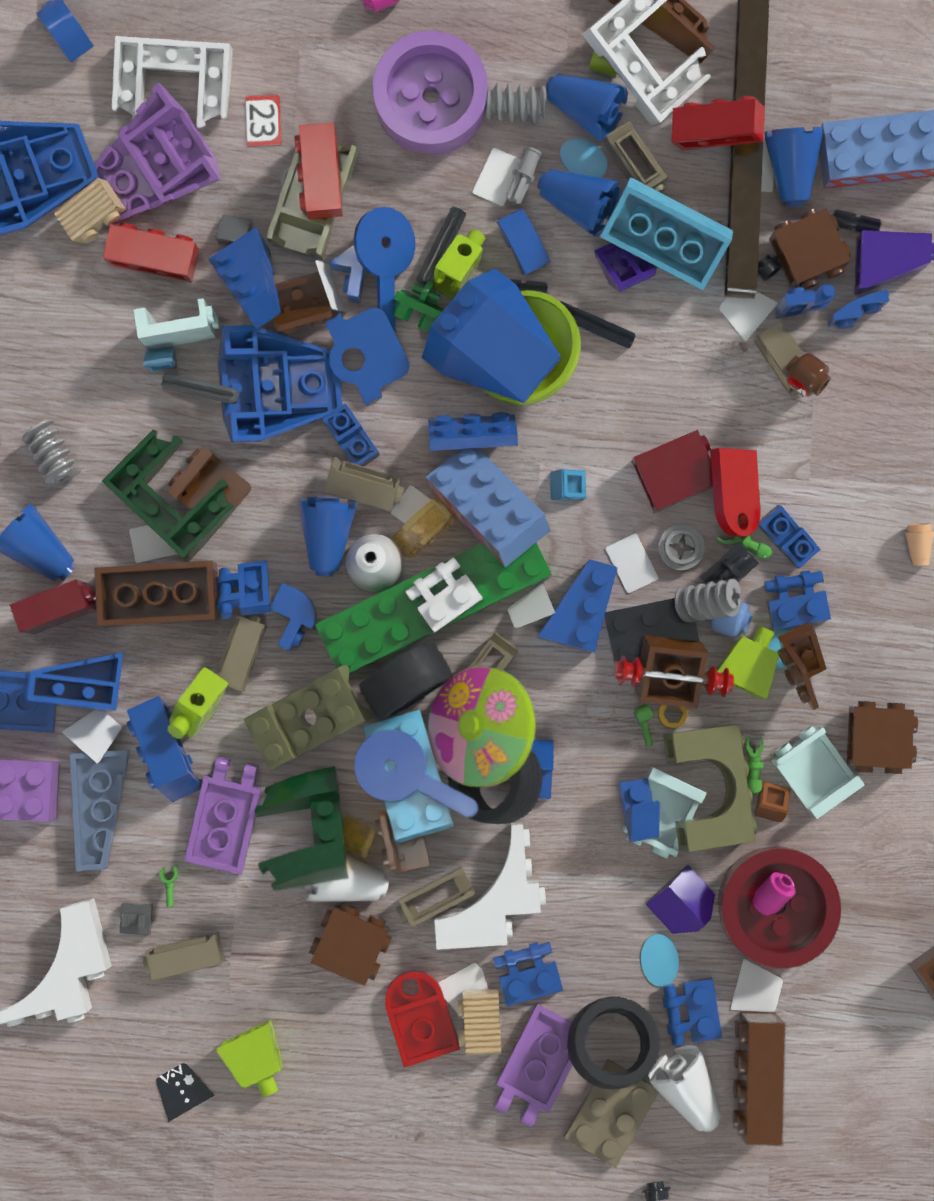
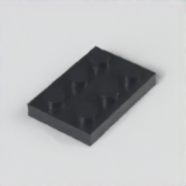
M675 598L605 612L604 617L614 665L616 661H620L622 656H625L626 661L632 663L635 657L640 660L644 635L699 641L696 622L687 623L679 617L675 608Z

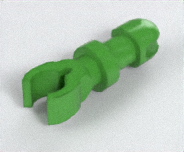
M749 535L734 537L733 539L728 538L726 540L721 539L719 536L716 537L723 544L736 545L740 542L747 551L754 553L755 556L761 559H768L772 554L770 546L751 540Z
M748 737L746 740V748L749 752V762H747L749 779H747V784L752 794H758L762 789L761 768H764V762H761V752L764 748V740L762 737L759 739L761 745L756 749V753H754V749L749 744L751 738Z

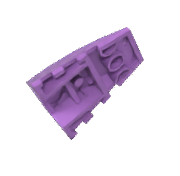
M157 83L152 89L153 93L145 103L142 102L135 111L137 114L127 126H123L118 133L119 137L113 145L108 146L94 164L99 178L109 183L126 209L125 212L121 213V218L117 223L221 180L216 157L188 113L160 83Z

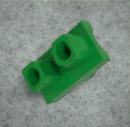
M428 281L425 287L415 283L412 291L421 295L420 297L404 289H401L400 292L397 291L394 297L397 303L393 315L401 320L409 321L415 309L423 313L417 327L429 333L431 325L444 310L428 301L429 299L438 303L441 295L432 291L434 283Z

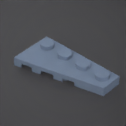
M130 750L106 751L98 764L86 753L69 754L76 871L103 870L108 868Z

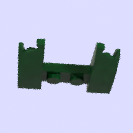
M152 430L102 482L186 562H189L216 533L236 507L234 503L228 504L223 490L228 488V484L222 478L184 517L179 515L148 483L162 469L183 441L178 436H173L171 442L157 439L158 432Z
M335 766L296 775L266 787L264 791L267 796L262 805L256 806V817L311 808L314 846L292 851L258 863L262 875L269 871L274 877L275 881L271 884L272 889L277 891L348 879L339 779Z

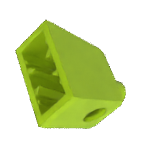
M471 229L467 237L461 234L455 237L435 267L433 277L434 290L452 300L465 283L471 279L479 266L483 252L481 245L485 241V236L481 232Z
M758 626L752 640L744 636L738 637L717 666V673H722L724 668H728L729 673L734 676L733 686L760 699H767L779 660L778 653L768 648L775 633L767 628Z
M204 667L177 701L169 719L168 732L177 739H181L185 734L190 738H194L216 712L229 683ZM201 695L204 698V701L198 697Z
M271 1019L218 1045L216 1048L218 1054L242 1088L256 1083L263 1098L279 1090L272 1075L281 1071L283 1061Z

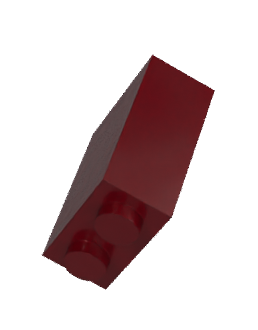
M698 430L639 454L631 460L654 513L713 488L711 458L708 454V451L711 449L705 435L700 436Z
M75 579L9 605L19 632L35 635L95 612L96 590L89 583Z

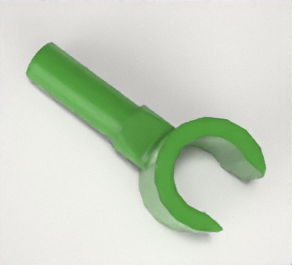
M644 703L634 710V716L642 728L646 746H652L653 742L649 725L646 721L653 718L654 715L650 707Z
M177 866L173 867L174 877L172 879L166 877L165 867L161 869L159 874L160 879L165 883L167 908L174 907V881L178 879L180 873Z

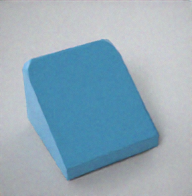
M174 347L146 351L143 360L144 367L150 372L176 368L177 362Z
M568 469L551 471V500H585L586 471Z

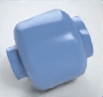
M742 602L737 615L710 619L711 629L730 638H737L741 634L745 635L749 629L753 613L749 612L748 604Z

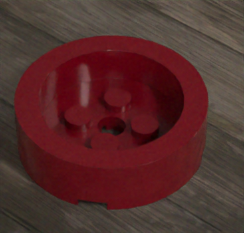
M784 846L765 847L745 854L729 868L719 889V916L725 934L745 956L767 967L793 968L814 960L830 945L840 924L841 900L832 876L817 860L792 848ZM775 872L788 875L794 883L795 895L784 905V910L780 913H772L771 915L760 913L753 904L755 891Z

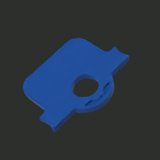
M370 308L348 320L343 319L339 313L335 318L325 323L335 343L330 351V367L340 380L356 384L366 405L374 399L382 398L380 389L383 386L407 374L410 366L409 360L386 314L381 309ZM357 348L363 352L365 362L362 368L351 371L344 367L342 356L347 349Z

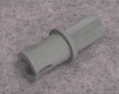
M525 147L518 168L513 170L514 178L506 195L508 202L516 205L522 203L529 184L535 179L533 174L540 157H542V153L533 147Z

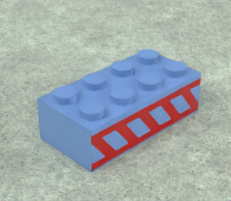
M934 110L823 122L821 125L823 137L819 158L823 189L934 177Z
M478 448L460 449L426 476L432 493L505 568L550 531L545 514Z

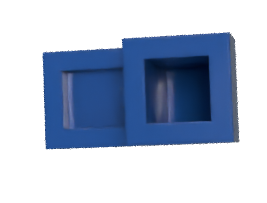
M63 0L48 1L36 13L70 62L94 47Z
M282 582L270 608L290 618L278 646L292 651L293 647L298 648L304 638L305 632L302 631L304 625L315 630L317 611L314 603L306 594Z

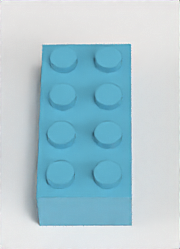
M630 177L600 237L704 290L732 240L733 230Z
M420 710L363 726L366 739L383 730H399L412 736L424 751L426 774L442 782ZM388 760L385 763V769L388 771H393L396 768V762L393 760ZM417 790L405 799L392 802L384 801L393 834L398 844L455 827L449 807Z

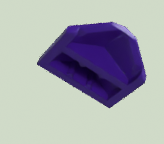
M613 243L594 251L609 285L619 292L654 277L658 268Z
M687 865L658 891L646 905L672 934L698 932L711 920L715 893Z

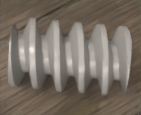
M500 83L495 84L493 91H490L488 86L487 120L492 119L494 112H497L499 121L503 120L506 113L509 115L510 122H514L517 114H520L522 123L526 122L528 115H531L532 121L535 124L540 116L544 120L546 87H541L537 95L534 86H530L527 94L524 92L523 85H519L515 93H513L511 84H507L504 92L501 90Z
M52 419L34 425L22 436L23 443L30 444L27 448L28 452L35 454L33 457L34 463L41 464L38 471L41 474H46L44 477L46 484L65 482L78 475L81 471L79 468L70 469L76 461L74 458L65 460L64 457L70 450L68 448L59 449L65 440L63 438L54 440L53 437L59 432V429L49 430L48 427L54 422Z
M729 579L727 583L721 580L716 584L708 582L707 585L698 584L696 587L689 585L685 589L680 587L675 594L676 611L679 617L687 623L694 622L695 620L704 621L705 619L735 616L739 613L742 603L741 589L735 579Z

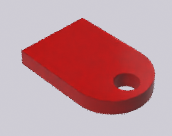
M710 449L714 511L720 528L731 537L748 536L756 530L761 515L757 450Z
M417 970L407 971L398 975L387 989L385 1007L403 1066L408 1067L460 1050L447 1003L438 981L430 974ZM406 979H414L418 983L419 989L415 994L409 995L402 990V983Z

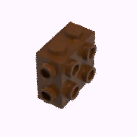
M827 208L819 212L816 209L807 211L800 216L801 220L792 224L790 220L778 224L774 227L775 231H773L769 238L775 254L779 256L778 260L782 264V269L791 289L803 287L807 290L817 285V280L825 276L828 279L835 278L845 272L844 268L850 262V249L845 241H841L837 232L839 231L837 220L833 215H829Z
M858 701V707L849 706L847 765L855 766L856 772L873 773V767H884V773L902 774L903 769H912V763H915L917 758V748L913 745V733L916 734L918 730V718L914 716V710L905 709V703H887V708H876V702Z
M342 903V906L335 905L333 911L327 909L320 925L325 928L321 939L315 937L309 950V954L314 955L311 963L366 986L368 979L374 981L381 965L376 962L379 952L386 953L392 939L391 936L387 935L390 927L386 926V921L378 916L370 914L367 918L357 914L359 909L347 903Z

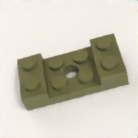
M337 145L341 198L347 181L351 178L359 154L357 146ZM295 149L266 239L269 244L323 261L332 235L331 229L335 217L308 219L306 210L300 209L299 193L304 192L303 182H298L297 164H302L301 153H296Z
M346 664L319 677L314 682L279 701L244 718V721L271 771L374 716L371 711L359 704L349 684V668ZM307 709L312 710L316 715L314 725L308 723L305 719Z

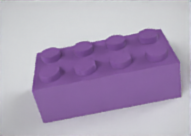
M0 758V819L47 822L56 820L60 761Z

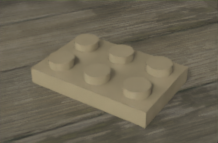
M607 1059L601 1070L609 1073H621L627 1069ZM644 1079L633 1086L622 1089L610 1090L592 1085L568 1127L564 1138L616 1168L659 1092L651 1083Z

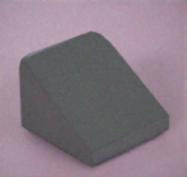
M223 215L216 236L218 244L230 245L248 233L252 220Z

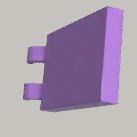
M219 756L216 759L213 776L204 775L184 861L241 875L244 870L255 822V808L259 804L262 791L261 787L254 786L259 765L247 763L244 767L242 781L239 783L226 779L231 759Z
M536 1003L496 1082V1085L503 1089L494 1103V1108L506 1113L514 1095L528 1101L529 1103L524 1109L520 1120L531 1128L541 1109L548 1113L550 1112L573 1066L567 1049V1036L571 1021Z

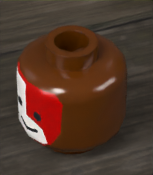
M806 353L800 358L797 355L794 356L785 369L789 372L786 379L787 383L805 397H810L813 394L818 396L831 380L828 365L811 353Z

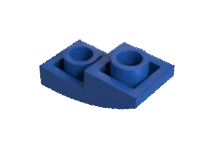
M522 208L496 221L507 247L512 249L522 274L526 275L551 262L537 232Z
M888 290L871 293L848 303L827 321L828 327L837 326V329L852 328L863 317L862 310H864V314L882 311L881 308L890 301Z
M346 403L322 419L351 463L365 466L380 456L379 451Z
M782 505L775 506L759 521L758 526L799 569L821 550L804 528L796 524Z

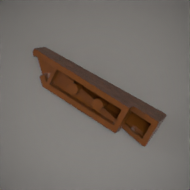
M607 0V1H609V2L612 3L613 5H616V4H617L618 2H620L621 0ZM667 0L641 23L688 56L703 47L706 56L697 58L698 63H702L714 49V45L710 44L706 37V32L709 29L707 19L685 0Z

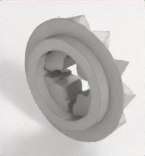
M673 525L665 530L659 540V556L666 566L673 569H691L701 561L704 555V539L700 532L690 525ZM682 535H684V544L689 546V548H693V550L684 551L679 559L678 550L669 547V545L678 544L680 539H682Z

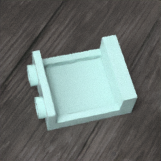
M204 298L198 299L199 316L156 323L146 308L133 310L138 339L148 350L215 339V330L220 329L217 312H214L212 305L208 306Z
M810 726L798 735L800 740L792 746L788 742L774 752L776 757L771 761L809 815L814 819H818L865 786V784L858 775L853 774L825 735V729L823 727L814 728Z
M650 766L645 779L648 778L653 801H659L660 803L659 837L633 843L641 846L644 841L653 846L652 852L666 859L669 854L677 857L679 847L675 821L692 819L699 803L703 802L707 793ZM624 822L621 830L627 833L626 824Z

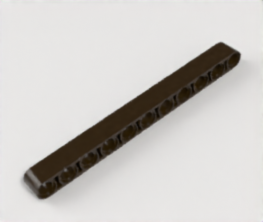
M769 0L737 1L733 101L738 100L741 96H752L765 107ZM763 142L731 145L727 228L733 230V235L726 249L725 297L754 299L756 296Z

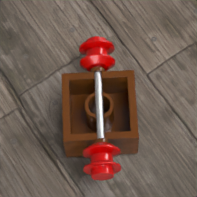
M644 635L640 660L635 657L633 662L629 663L626 661L625 656H622L620 661L615 662L613 677L618 679L620 686L625 680L631 682L632 687H635L634 690L639 701L643 703L698 709L702 686H705L709 696H712L714 691L717 690L720 691L722 697H725L727 692L732 691L734 685V676L729 673L728 668H724L722 673H717L715 666H712L705 674L708 651L702 642Z

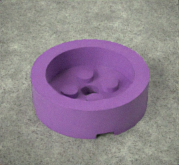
M421 31L409 34L391 45L377 64L372 86L376 114L386 134L401 147L412 152L432 153V155L443 154L464 145L480 128L487 109V74L477 53L460 38L440 31ZM425 91H435L436 93L438 92L439 99L435 103H427L424 101L423 95Z

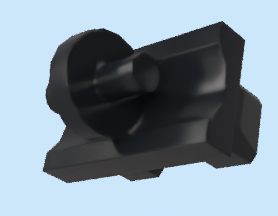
M738 542L700 578L706 585L708 582L716 584L721 580L727 583L729 579H735L739 582L759 562Z

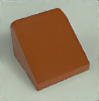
M763 781L754 815L776 822H783L788 814L791 788Z

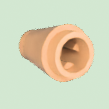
M931 523L908 524V531L905 532L912 565H929L934 538V530H932Z

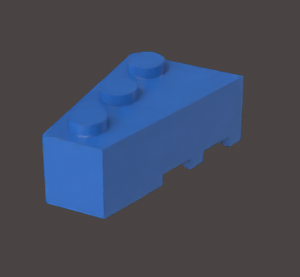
M257 227L227 247L219 250L208 259L256 329L281 313L277 287L273 279L274 269L270 261L271 251Z
M589 559L556 608L555 614H552L537 638L594 653L618 567Z
M123 652L30 670L25 673L22 702L107 712L116 711Z
M157 696L128 709L127 713L130 720L127 721V726L131 735L137 737L140 746L136 747L142 763L146 762L149 772L146 773V778L151 788H156L172 802L201 790L202 781L194 776L190 765L193 763L190 754L186 755L181 739L173 737L168 732L169 719L172 714L167 703L160 696Z

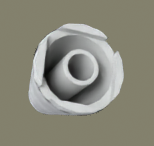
M378 534L366 535L359 538L350 547L346 556V570L351 581L359 588L370 592H380L390 588L398 581L403 571V556L397 544L390 538ZM376 555L375 562H366L370 556Z
M346 854L349 878L307 885L305 889L311 891L310 894L305 895V900L310 902L378 901L380 896L385 897L389 880L385 879L384 872Z
M688 1045L674 1049L677 1053L676 1055L668 1059L665 1054L655 1063L653 1069L648 1074L649 1081L697 1131H712L719 1124L721 1112L703 1055L696 1046Z

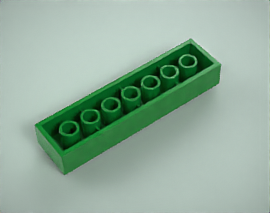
M537 543L532 545L506 568L482 544L455 556L454 558L460 565V568L451 573L455 580H458L466 574L483 599L437 632L550 578L552 573ZM436 566L315 624L335 668L347 664L350 675L434 634V631L417 609L427 602L423 595L412 601L405 591L414 586L413 582L420 577L424 579L434 572ZM443 579L429 590L435 596L447 588L448 585Z

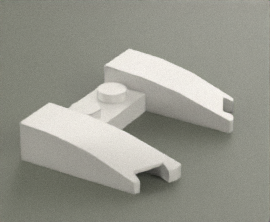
M621 0L583 32L582 35L599 57L605 56L638 100L635 103L636 107L652 127L661 123L673 112V108L680 106L711 78L710 74L701 76L697 59L706 56L703 47L699 48L666 77L661 79L628 34L667 0Z
M115 36L112 110L117 112L119 108H122L133 115L132 119L137 114L135 111L144 102L146 70L199 73L197 128L207 127L205 121L221 115L222 119H226L232 69V46L227 43Z

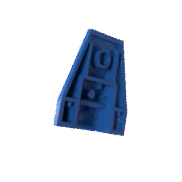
M0 121V236L26 229L99 178L79 124Z
M495 268L465 283L431 325L422 358L443 376L522 403L526 402L562 358L517 285Z
M252 325L222 326L218 358L220 385L239 391L236 404L221 402L222 417L231 443L261 442L326 417L343 405L341 380L333 373L330 367L329 356L331 350L262 328L256 329Z

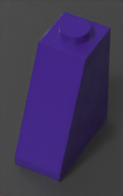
M862 230L856 237L854 294L865 293L923 270L931 263V260H934L932 233Z

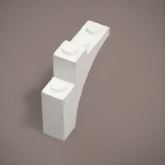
M511 823L510 844L506 860L497 878L483 895L463 909L447 915L435 916L436 950L507 945V937H513L512 920L506 919L505 915L541 913L540 905H546L545 887H539L538 880L527 881V876H532L531 858L525 859V847H530L529 829H523V823Z
M94 898L60 908L61 938L55 960L49 972L37 988L26 998L0 1009V1024L7 1023L8 1027L24 1023V1017L35 1015L36 1019H41L53 1015V1010H55L57 1021L67 1018V1022L71 1023L84 1019V1013L92 1009L84 976L87 977V981L105 976L104 971L112 966Z

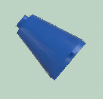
M558 73L555 77H550L545 86L547 100L600 142H603L602 138H605L606 135L616 129L623 113L619 112L621 103L626 105L628 99V90L622 85Z
M804 127L765 132V142L780 201L787 202V208L804 207V201L810 200L823 137V128L813 127V131H805Z
M550 169L547 173L544 172L537 185L542 198L595 237L602 233L605 226L603 222L607 216L610 217L621 193V188L617 187L620 183L615 180Z
M307 497V500L299 498L298 506L309 566L311 570L316 571L317 576H333V571H339L357 508L356 501L347 499V503H339L340 498Z
M30 503L21 511L20 517L18 516L0 534V553L54 582L58 578L64 581L75 569L71 565L74 559L36 507Z

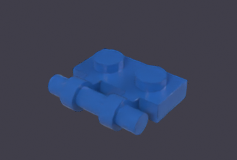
M824 284L817 292H814V290L805 291L803 287L788 290L787 294L783 296L775 307L776 317L780 319L806 314L808 311L823 309L834 298L835 289L830 284Z
M267 561L238 564V573L230 574L228 568H221L219 570L216 586L220 594L217 598V608L220 611L221 618L230 619L232 617V610L235 607H240L241 616L271 612ZM239 587V593H231V590Z
M810 570L800 572V575L791 577L780 575L775 576L774 580L764 581L765 592L776 591L778 600L767 602L772 630L831 619L826 591L814 593L813 584L824 582L822 571L811 573ZM802 586L803 595L788 597L787 589Z
M538 942L529 944V948L515 952L512 949L504 951V955L493 958L496 969L508 966L509 969L508 974L499 976L507 1007L563 991L555 960L543 963L542 956L553 953L550 942L539 945ZM530 959L534 960L535 966L518 971L516 963Z
M712 977L683 982L684 994L676 995L675 984L663 986L665 997L662 998L663 1007L667 1008L669 1023L666 1026L668 1034H671L672 1045H683V1033L686 1031L691 1032L693 1042L722 1038ZM686 1004L689 1020L681 1021L678 1006Z

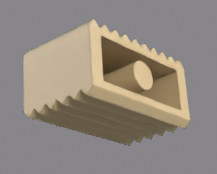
M97 178L58 208L54 215L57 216V219L72 241L89 243L98 237L99 230L103 229L104 226L117 223L121 218V213L125 212L126 209L106 180Z
M498 989L463 991V999H457L458 1017H464V1029H459V1047H465L466 1055L501 1054Z

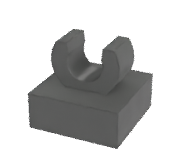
M122 903L119 933L150 935L153 904Z

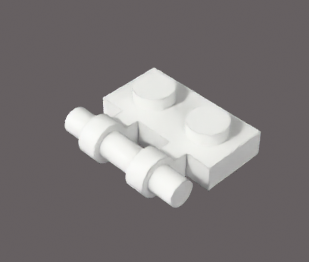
M454 557L445 564L443 562L438 564L434 572L424 579L420 577L413 582L414 586L405 591L412 601L423 595L427 602L417 609L434 633L483 599L466 574L458 580L454 579L451 573L460 568ZM444 579L448 587L434 596L429 589Z

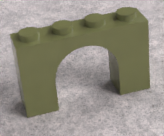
M739 724L663 734L667 763H681L702 759L710 761L722 772L726 783V794L723 803L713 814L701 818L675 821L679 851L693 852L756 842L757 824L751 813L753 796L750 788H748L746 777L749 774V767L746 759H744L742 748L745 744V738Z

